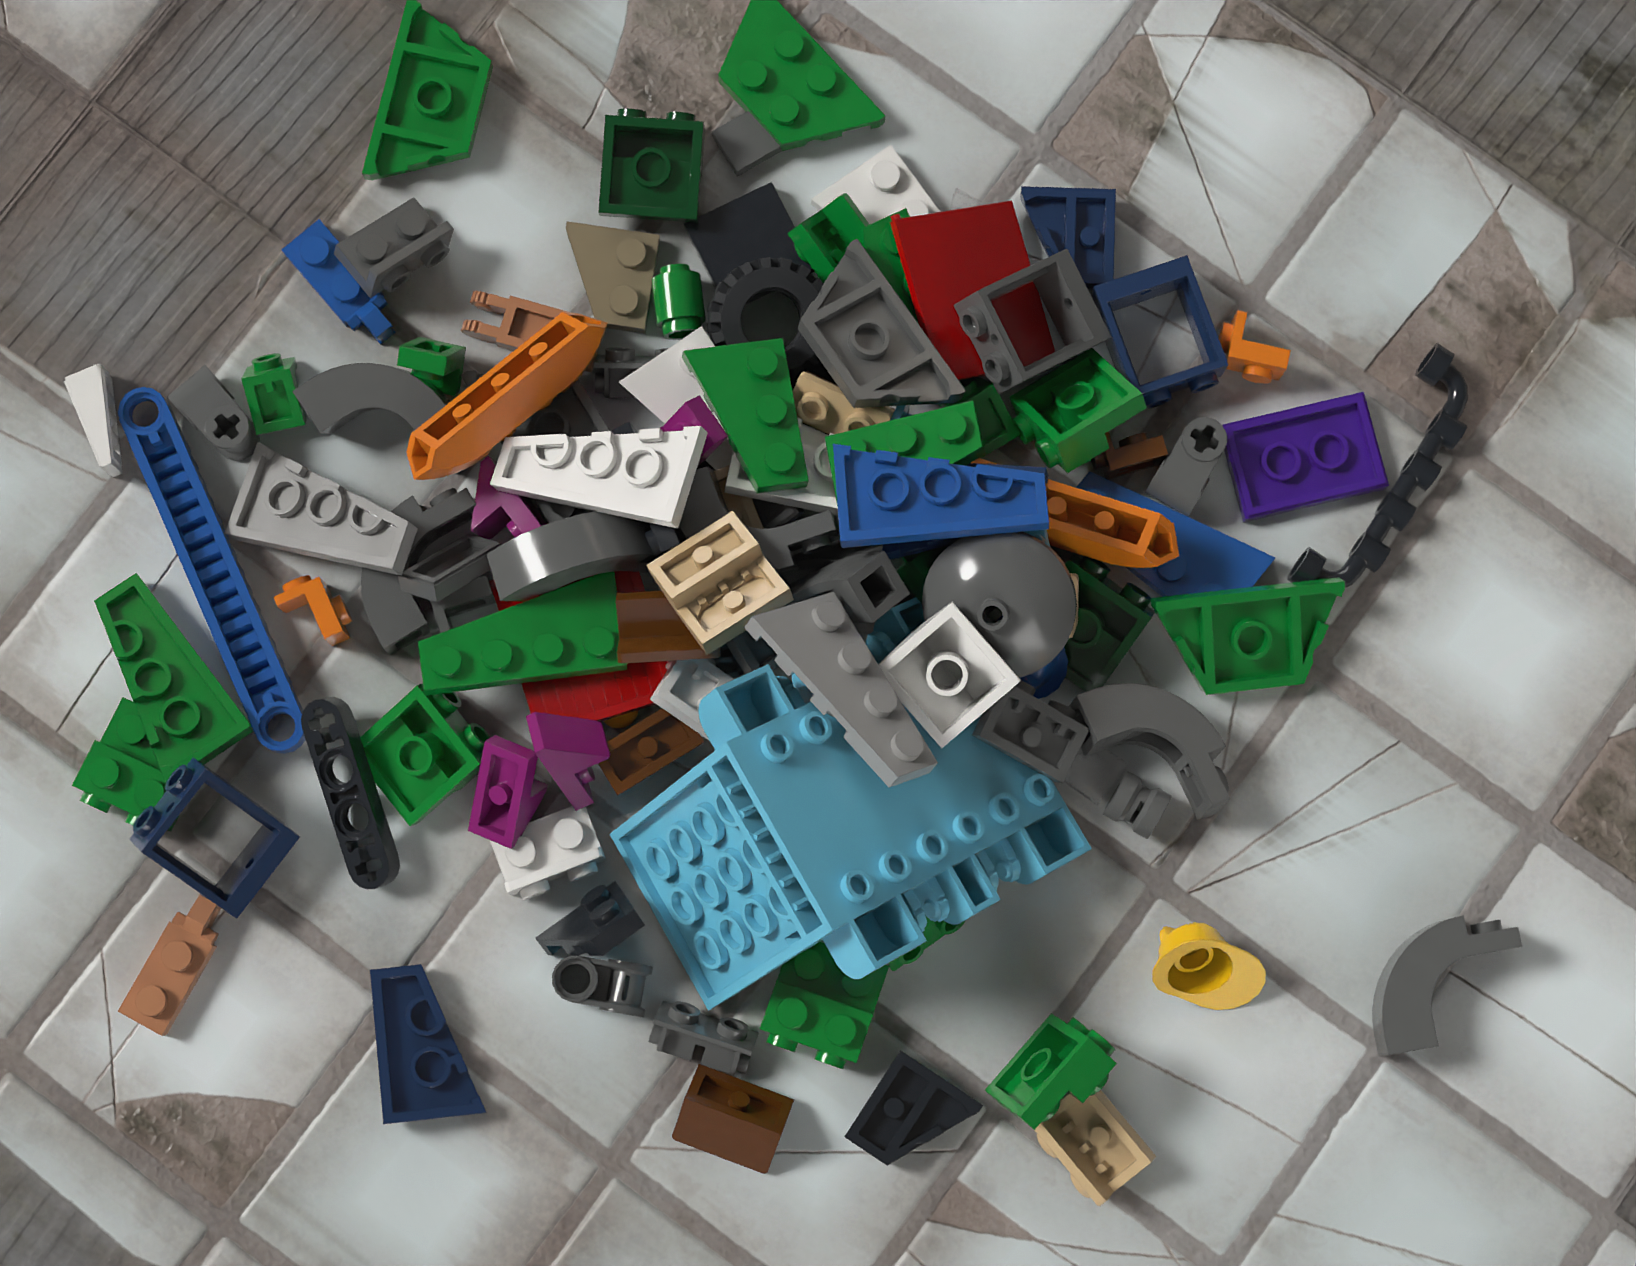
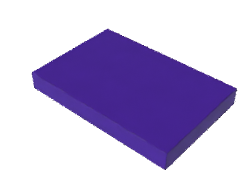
M1364 392L1222 425L1227 435L1224 452L1243 523L1376 492L1389 487Z

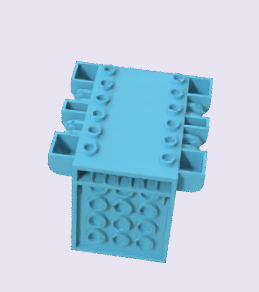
M915 597L891 608L877 619L873 632L867 635L865 644L878 664L914 629L925 622L921 602ZM769 664L716 687L700 701L698 710L700 723L715 751L610 833L612 840L708 1011L724 1003L822 940L841 971L853 979H861L926 942L927 940L922 933L925 931L924 928L927 924L926 916L934 922L944 920L949 924H959L1001 900L996 892L999 878L1004 882L1012 883L1016 881L1020 884L1028 885L1078 858L1092 848L1052 780L972 736L981 715L941 748L904 706L938 764L929 774L889 788L844 739L843 736L846 729L835 717L829 714L823 715L810 701L814 694L795 673L792 674V682L785 676H775Z

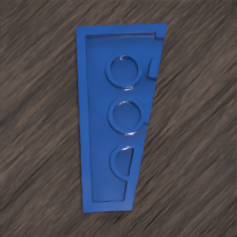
M833 444L840 543L842 548L1049 529L1044 473L982 464L971 467L950 464L949 460L928 457V460L901 457L896 452L876 450V453L852 450L851 446Z
M1091 471L1087 473L1076 487L1160 513L1174 524L1179 557L1158 567H1125L1162 597L1253 587L1276 558Z

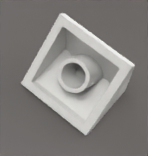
M953 601L914 629L878 664L901 703L941 748L1021 681Z

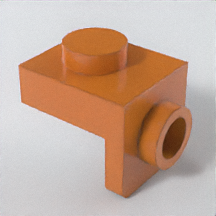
M1237 310L1231 324L1222 323L1218 337L1229 364L1226 369L1241 372L1242 378L1254 383L1268 384L1271 383L1272 379L1279 381L1287 369L1291 350L1243 340L1247 312Z
M310 575L295 578L282 586L283 593L273 597L277 607L284 613H289L309 604L324 639L331 646L350 639L345 626L353 622L349 610L340 594L332 597L328 585L320 577L311 579Z

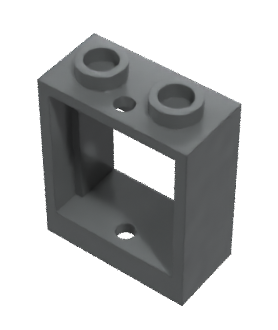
M1068 249L990 284L954 305L959 315L961 327L970 337L982 361L984 373L992 381L998 395L1111 338ZM1033 282L1066 347L1023 367L991 301Z

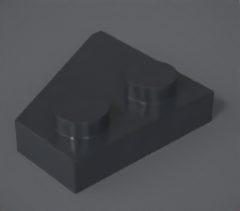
M614 881L607 887L600 885L590 890L581 899L579 907L538 935L536 940L547 955H554L563 947L569 956H579L584 953H588L590 956H603L645 926V924L619 885Z
M900 1050L844 1137L888 1166L953 1126L977 1114L983 1105Z

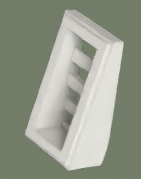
M96 364L65 377L66 381L64 383L99 466L109 476L115 477L122 474V462L113 382L110 373L104 366Z

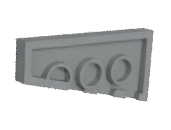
M257 442L225 534L241 542L402 576L418 528L409 521L361 496H357L339 484L323 478L303 465Z
M834 592L764 612L750 618L744 627L756 641L763 638L778 654L774 659L777 665L788 677L793 673L797 675L814 694L810 701L823 715L829 714L835 717L846 729L843 736L844 739L889 788L929 774L938 764Z

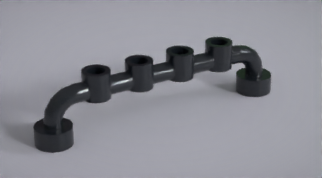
M1436 343L1416 370L1415 376L1431 387L1439 380L1442 381L1448 390V399L1429 424L1425 432L1426 435L1418 448L1402 467L1400 476L1393 488L1377 507L1375 516L1368 528L1352 547L1349 558L1344 566L1336 571L1324 569L1323 566L1327 558L1311 547H1308L1289 572L1287 577L1289 582L1339 577L1345 581L1346 588L1353 585L1366 568L1375 573L1382 566L1391 551V548L1382 543L1391 527L1400 532L1409 523L1417 508L1408 502L1417 486L1426 491L1433 484L1442 469L1441 465L1433 461L1442 445L1452 450L1467 429V425L1461 422L1459 418L1464 412L1468 401V386L1462 373L1451 364L1454 353Z

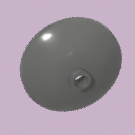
M1025 532L969 536L956 539L934 561L923 587L922 609L925 621L953 601L1018 677L1032 674L1049 664L1065 646L1075 623L1077 611L1076 591L1067 567L1052 548ZM988 606L998 607L1002 611L1003 618L991 620L987 617L985 608Z

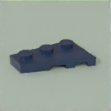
M422 965L371 969L370 982L383 1125L487 1113Z

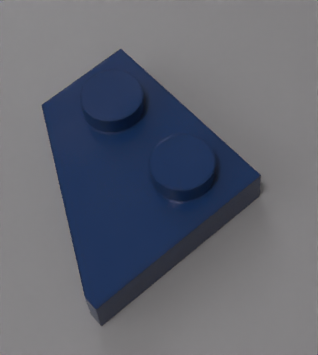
M1021 186L1020 200L1047 256L1050 257L1068 249L1087 289H1093L1094 286L1114 280L1116 189Z

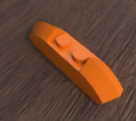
M561 312L410 434L406 453L414 480L436 479L465 470L487 456L497 443L504 441L505 437L512 436L518 426L537 411L549 406L555 396L561 391L562 393L567 391L579 379L594 358L608 323L579 313Z
M978 458L975 461L971 462L980 464H997L981 458ZM1048 479L1046 496L1049 529H1047L1051 546L1102 562L1134 568L1158 567L1179 557L1175 526L1162 514Z

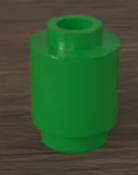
M671 264L660 269L661 274L652 278L657 327L663 330V337L665 339L682 340L701 327L706 321L701 276L699 272L691 271L687 264Z

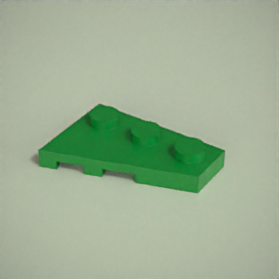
M783 338L683 350L682 359L689 372H693L704 392L703 397L711 412H715L728 435V442L756 493L807 487L809 479Z
M973 400L825 436L836 501L833 444L851 446L852 450L876 453V450L896 452L901 457L928 460V457L949 460L950 464L964 466L986 454L977 409Z

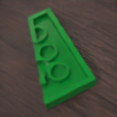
M614 571L591 576L418 641L424 695L627 670V663H618L617 658L619 630L616 609L617 587Z
M137 573L94 600L165 784L179 766H187L193 757L205 765L253 732L251 724Z

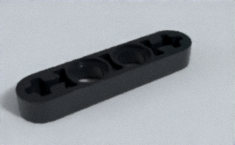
M328 697L314 700L307 704L303 710L301 725L348 873L353 882L361 888L368 890L385 886L397 877L400 869V860L353 713L349 705L342 699ZM332 713L335 723H332L329 727L322 728L320 718ZM339 739L343 740V746L327 749L326 743L335 742V740ZM338 755L346 756L353 766L352 777L347 783L337 779L333 773V762ZM354 803L361 804L368 813V825L363 831L355 829L348 818L349 808ZM374 835L375 842L359 847L357 841ZM379 858L382 868L369 872L366 862Z

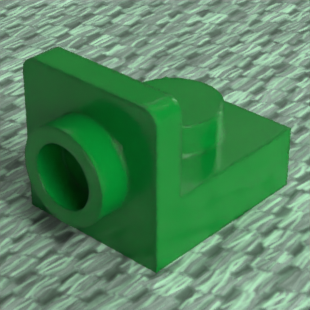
M418 337L399 346L397 366L412 369V374L415 377L429 381L443 394L454 396L460 392L466 347Z
M273 353L253 359L251 361L252 366L246 368L241 380L256 435L305 425L307 421L305 410L292 392L298 388L295 376L297 369L295 357L282 359L281 354Z
M981 377L960 380L959 382L966 390L963 398L956 403L940 404L943 408L973 400L977 409L986 453L980 458L1020 435L993 383Z

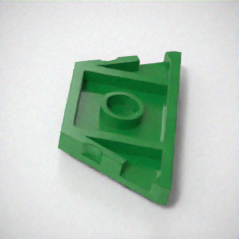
M407 0L362 170V175L366 180L373 181L467 159L471 156L493 70L492 61L477 48L469 46L460 39L459 34L447 24H441L426 12L417 0Z
M778 0L750 1L718 74V82L745 112L749 111L781 146L782 151L805 146L812 140L826 141L842 137V132L869 125L870 129L878 128L885 123L884 113Z
M1337 577L1151 598V606L1201 691L1206 695L1300 685L1306 681L1313 664V653L1322 644L1329 627L1326 624V620L1336 597H1342L1345 581Z

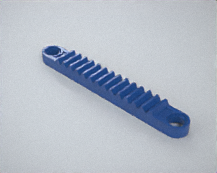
M140 387L133 389L125 394L119 403V421L253 731L260 743L271 751L282 754L294 752L306 740L301 725L303 708L292 686L291 678L286 672L284 662L276 649V644L269 633L267 623L262 617L261 609L253 596V591L245 578L244 570L238 562L237 554L231 546L230 538L225 534L222 520L214 507L213 499L208 493L206 483L199 472V467L191 454V449L167 400L152 388ZM149 401L155 403L159 411L156 421L150 426H137L133 422L132 417L135 407L141 402ZM278 714H289L295 722L293 735L285 741H274L268 732L269 722Z

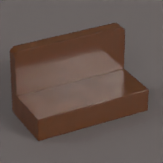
M662 591L617 593L618 663L721 657L722 646L708 655L704 652Z
M661 708L609 740L607 744L610 757L598 763L617 796L702 745L704 740L698 732Z
M698 1064L684 1098L672 1138L680 1143L766 1174L795 1099Z

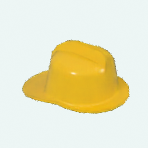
M1194 922L1178 928L1165 926L1160 930L1161 944L1159 945L1158 961L1152 969V981L1158 990L1201 1007L1214 1010L1233 1009L1247 1004L1259 995L1265 984L1266 971L1260 959L1248 951L1227 943L1212 926L1206 923Z

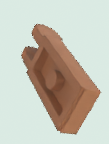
M473 291L470 299L472 305L483 311L504 314L501 326L496 327L478 320L467 319L463 322L461 332L470 337L496 343L498 347L514 351L561 312L568 311L511 295L508 299L486 292ZM599 348L585 371L592 373Z

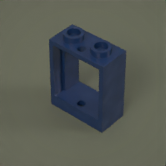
M1187 255L1094 286L1091 297L1111 335V338L1106 340L1105 343L1113 365L1119 373L1142 393L1146 409H1151L1173 399L1171 393L1190 388L1191 393H1198L1219 384L1218 377L1223 375L1229 364ZM1177 291L1204 364L1140 385L1113 311Z
M193 757L187 766L181 765L171 774L165 785L166 792L155 807L149 806L139 815L134 823V833L130 837V841L144 855L237 919L300 836L280 819ZM204 783L262 824L217 884L158 844V841Z

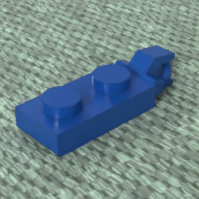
M318 219L282 248V252L346 327L349 326L355 332L364 325L379 344H383L396 332L390 322L380 312V310L388 305L382 291L372 298L366 294L334 255L336 244L339 241L322 221Z

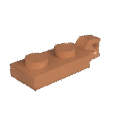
M199 894L187 916L181 912L176 913L172 922H168L118 1010L119 1013L161 1036L168 1034L217 948L214 943L219 933L210 928L222 908Z

